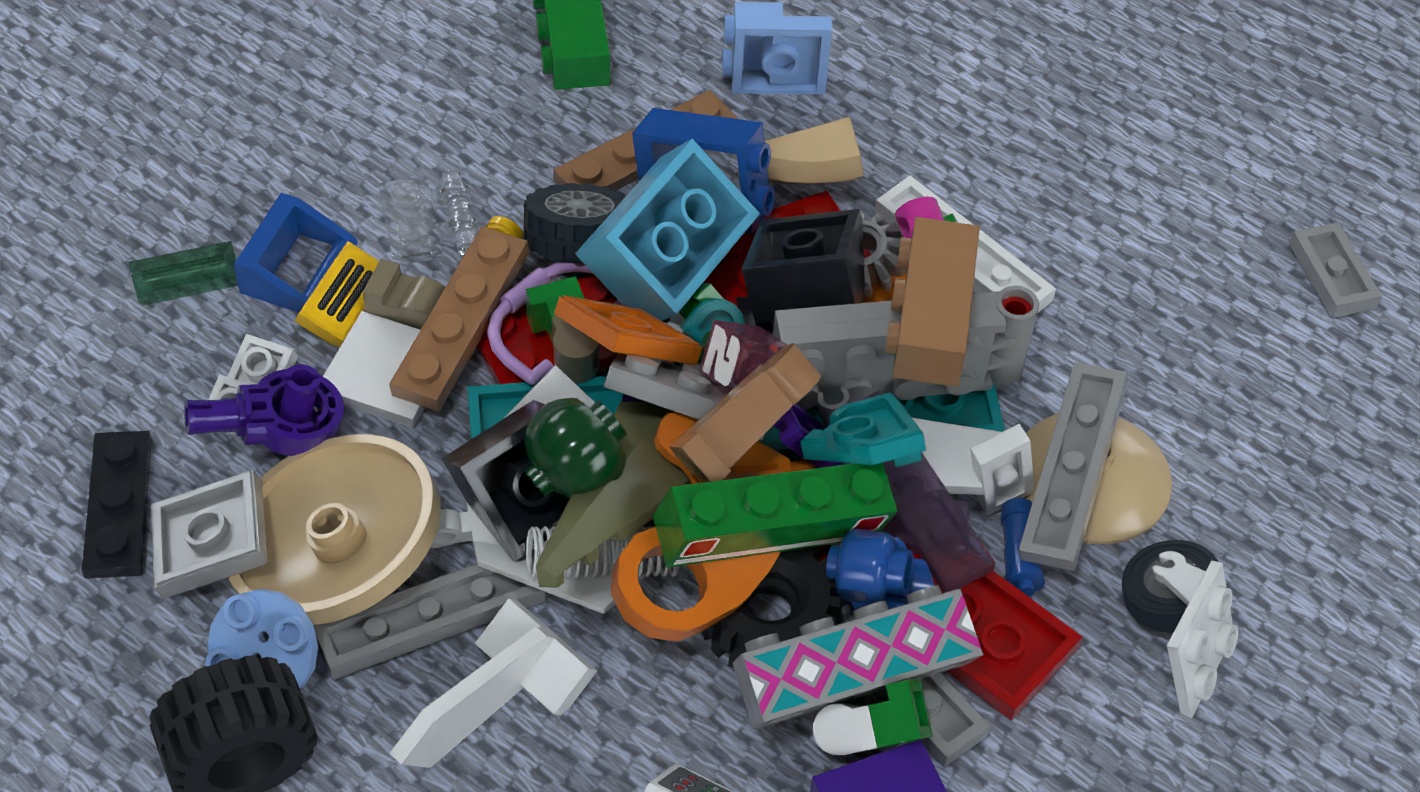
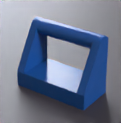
M280 193L234 263L239 292L299 313L347 241L357 246L358 241L352 234L300 198ZM299 235L333 245L303 293L274 275Z

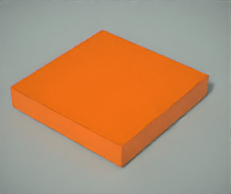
M564 295L563 297L559 296L554 315L612 352L697 365L702 351V347L699 346L698 342L643 309Z

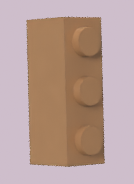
M915 217L912 238L901 237L896 269L907 270L906 280L895 278L891 311L901 312L900 322L889 321L885 354L895 355L892 378L959 387L966 355L980 226Z

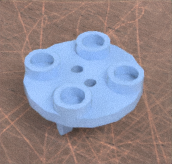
M258 589L231 596L220 607L210 625L207 646L208 655L205 666L208 667L229 658L234 660L244 656H256L259 653L261 658L271 657L277 659L278 663L287 664L291 668L292 673H294L301 690L305 687L316 666L318 643L314 625L302 606L284 593ZM264 632L269 636L268 641L264 638Z

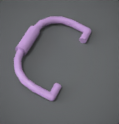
M559 261L545 269H535L501 296L500 305L491 314L487 334L492 352L508 369L530 385L539 382L553 368V364L545 359L531 370L514 357L503 344L500 334L502 322L509 313H515L526 304V289L551 283L552 278L564 273L576 271L592 273L584 263ZM618 299L615 301L616 305H622Z

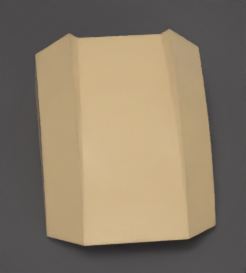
M850 117L765 141V143L769 144L771 150L768 167L769 183L811 185L856 180L857 177L864 176L861 154ZM739 169L735 174L736 176H739Z

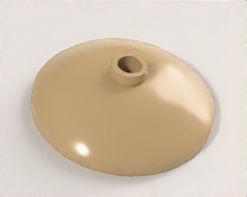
M1059 413L1038 422L1026 433L1031 443L1035 492L1024 498L1032 503ZM1118 417L1083 543L1114 544L1136 538L1147 532L1160 520L1170 501L1172 476L1162 450L1142 429Z

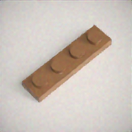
M711 90L671 109L674 111L738 119ZM636 127L553 169V179L559 185L586 183L609 187L615 191L638 180L632 132Z
M481 226L390 381L389 386L392 396L440 412L486 331L491 314L500 305L501 296L508 292L528 257L529 247L527 240Z

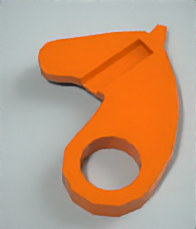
M672 412L667 414L658 425L654 439L655 448L667 461L680 467L691 484L700 483L669 448L699 419L678 412ZM757 441L730 468L731 472L723 480L813 469L814 466L804 458L790 462L789 458ZM656 527L635 534L612 566L611 596L623 620L648 638L678 642L699 634L735 612L769 573L780 552L686 565L693 572L699 585L697 604L683 611L665 610L653 604L645 596L638 582L639 564L644 559L657 555L663 556Z

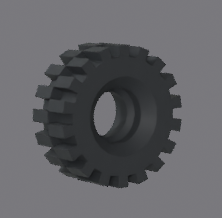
M818 547L780 552L769 573L748 599L735 612L701 632L704 640L712 638L711 651L718 658L727 652L729 654L728 666L734 668L732 663L742 653L747 652L744 644L753 639L778 633L780 642L801 636L799 627L827 617H832L836 626L841 597L837 593L835 579H829L826 576L827 558L818 562L820 549ZM775 593L788 601L791 612L787 617L780 620H763L752 615L747 609V604L756 594Z

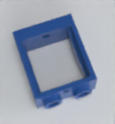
M652 108L632 132L639 181L661 156L693 138L704 150L737 154L741 193L760 213L745 233L753 234L760 221L765 216L771 214L775 202V191L772 186H769L768 167L771 150L769 144L765 143L763 122Z

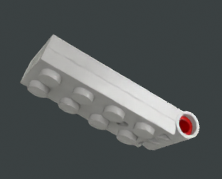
M1009 286L1001 291L972 294L966 355L959 387L892 378L895 355L885 354L889 321L900 322L901 312L891 311L892 301L775 311L771 357L785 346L794 343L821 374L818 383L796 403L803 409H809L818 406V394L820 392L823 393L824 402L829 405L842 402L841 387L847 389L850 395V402L853 403L886 393H893L896 398L902 400H911L919 396L939 394L964 395L972 391L991 390L993 382L999 384L1013 383L1023 373L1039 309V300L1031 290L1022 286Z

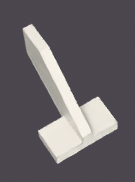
M912 418L924 434L927 451L921 452L922 461L896 468L891 461L883 462L891 491L973 494L977 496V500L987 516L1000 510L1002 504L1007 500L1024 498L1035 492L1031 443L1020 424L999 432Z
M509 598L475 642L492 659L424 708L389 754L401 765L431 768L523 688L554 715L561 716L571 707L598 670L517 600Z

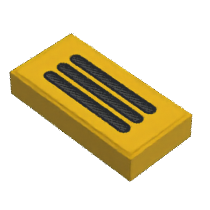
M347 241L298 313L294 322L329 344L340 347L360 313L365 309L363 290L379 260Z

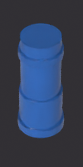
M1013 498L1007 500L1001 506L1002 513L1000 519L1005 544L1004 562L1006 574L1004 579L1031 597L1035 591L1040 590L1045 584L1042 565L1020 560L1019 547L1032 502L1025 498Z

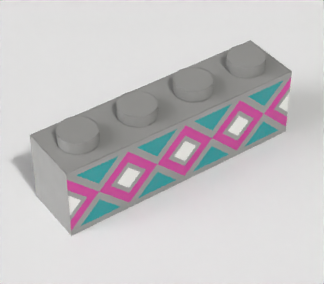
M935 585L907 595L909 604L889 610L886 601H881L853 611L855 617L853 621L835 626L833 618L827 617L799 627L801 636L780 642L778 633H774L745 643L747 652L742 653L732 664L753 730L811 713L831 704L847 702L886 690V684L921 679L961 667L981 657L983 653L961 589L942 594L939 585Z

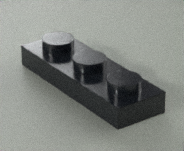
M149 430L95 433L82 561V573L85 579L142 575L152 445Z

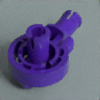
M298 364L288 369L270 373L262 378L258 384L238 385L235 398L185 400L184 419L187 435L213 432H235L237 437L241 436L245 445L264 444L272 451L294 456L318 446L327 439L338 436L344 412V403L340 392L333 383L319 375L318 371L313 367Z

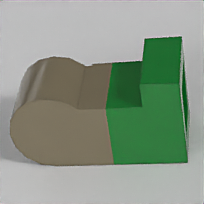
M576 276L526 289V309L529 325L533 334L547 330L553 345L554 366L556 365L574 383H584L591 380L598 373L600 367L598 355L600 343L554 315L559 296L563 297L566 295L585 299Z

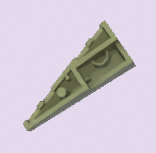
M620 402L613 416L627 433V436L619 442L626 454L624 471L620 478L612 480L596 490L584 494H572L535 565L539 587L558 588L564 584L565 570L579 560L582 564L590 565L599 558V546L612 537V540L621 542L652 520V515L671 487L691 484L681 468L667 461L655 448L654 439L660 421L667 414L675 411L649 402Z

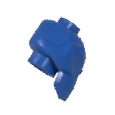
M858 528L852 529L846 533L840 546L832 545L830 547L826 564V576L829 579H835L837 593L843 600L851 602L854 610L881 601H886L890 610L909 604L907 595L934 586L933 577L926 561L914 558L913 552L907 550L904 542L898 537L893 538L889 533Z

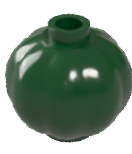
M562 398L548 402L533 415L526 428L524 442L529 462L532 465L524 473L545 497L555 491L557 494L570 499L572 494H584L596 490L606 483L620 478L626 465V454L619 442L627 436V433L613 414L599 401L590 408L578 398Z

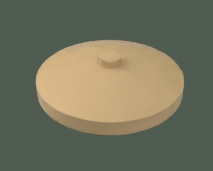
M354 434L334 437L323 441L318 446L304 453L288 456L260 478L268 564L230 576L228 579L238 594L258 589L284 593L302 606L313 625L331 623L358 614L377 604L400 587L418 568L427 555L440 522L441 503L437 485L418 454L397 440L379 435Z

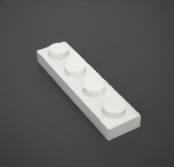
M911 175L876 199L874 213L880 212L888 224L896 222V225H898L895 212L900 206L910 200L928 196L937 199L943 217L953 213L958 223L974 225ZM980 230L973 291L975 293L995 292L1009 286H1022L1028 288L1037 296L1039 300L1038 313L1052 303L1056 288Z

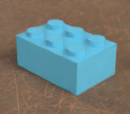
M692 138L661 156L575 254L623 306L643 309L663 321L676 315L760 213Z

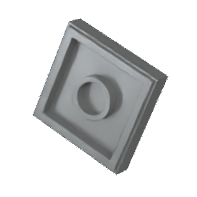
M254 469L151 504L154 589L162 599L268 564L262 484Z

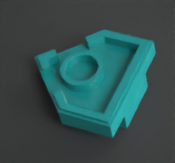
M886 393L841 405L829 416L830 425L823 431L813 429L800 441L804 459L875 465L891 461L895 468L922 461L921 452L927 451L922 430L893 393Z

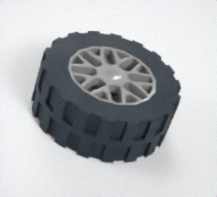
M586 183L554 184L546 188L536 189L534 193H529L526 196V200H524L523 239L528 241L529 250L538 253L541 257H548L554 259V261L583 264L575 253L626 196L624 193L612 190L609 187Z

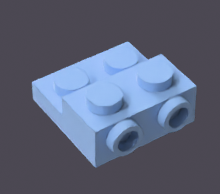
M735 2L734 15H724V44H732V49L722 50V77L731 78L732 93L825 94L832 38L831 16H783V2Z

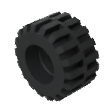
M244 656L234 660L229 658L221 660L217 664L208 667L204 666L193 671L192 675L181 678L172 685V690L161 695L157 700L158 706L152 709L149 717L151 721L149 726L172 792H265L296 774L302 768L301 764L308 761L313 755V747L317 745L318 740L316 728L294 673H292L291 668L287 664L278 663L277 659L271 657L258 659L257 656Z

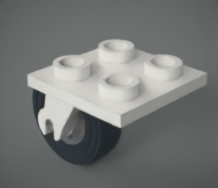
M1166 540L1143 548L1130 559L1123 572L1122 591L1129 612L1140 624L1155 631L1173 633L1167 644L1179 709L1181 714L1192 719L1201 699L1207 701L1212 696L1217 681V668L1222 658L1231 657L1236 648L1238 627L1232 622L1230 610L1232 590L1226 587L1223 563L1218 562L1215 555L1202 545L1185 540Z

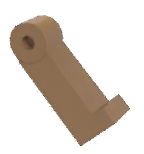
M791 343L778 351L763 365L760 364L671 444L669 448L700 483L723 480L731 472L730 468L794 404L811 391L820 380L821 374L794 343Z

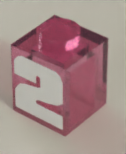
M713 320L699 371L730 392L760 364L763 365L778 351L787 346V344L759 326Z

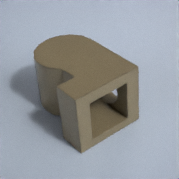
M380 259L363 290L365 312L421 330L445 287L429 277H413L402 274L400 264Z

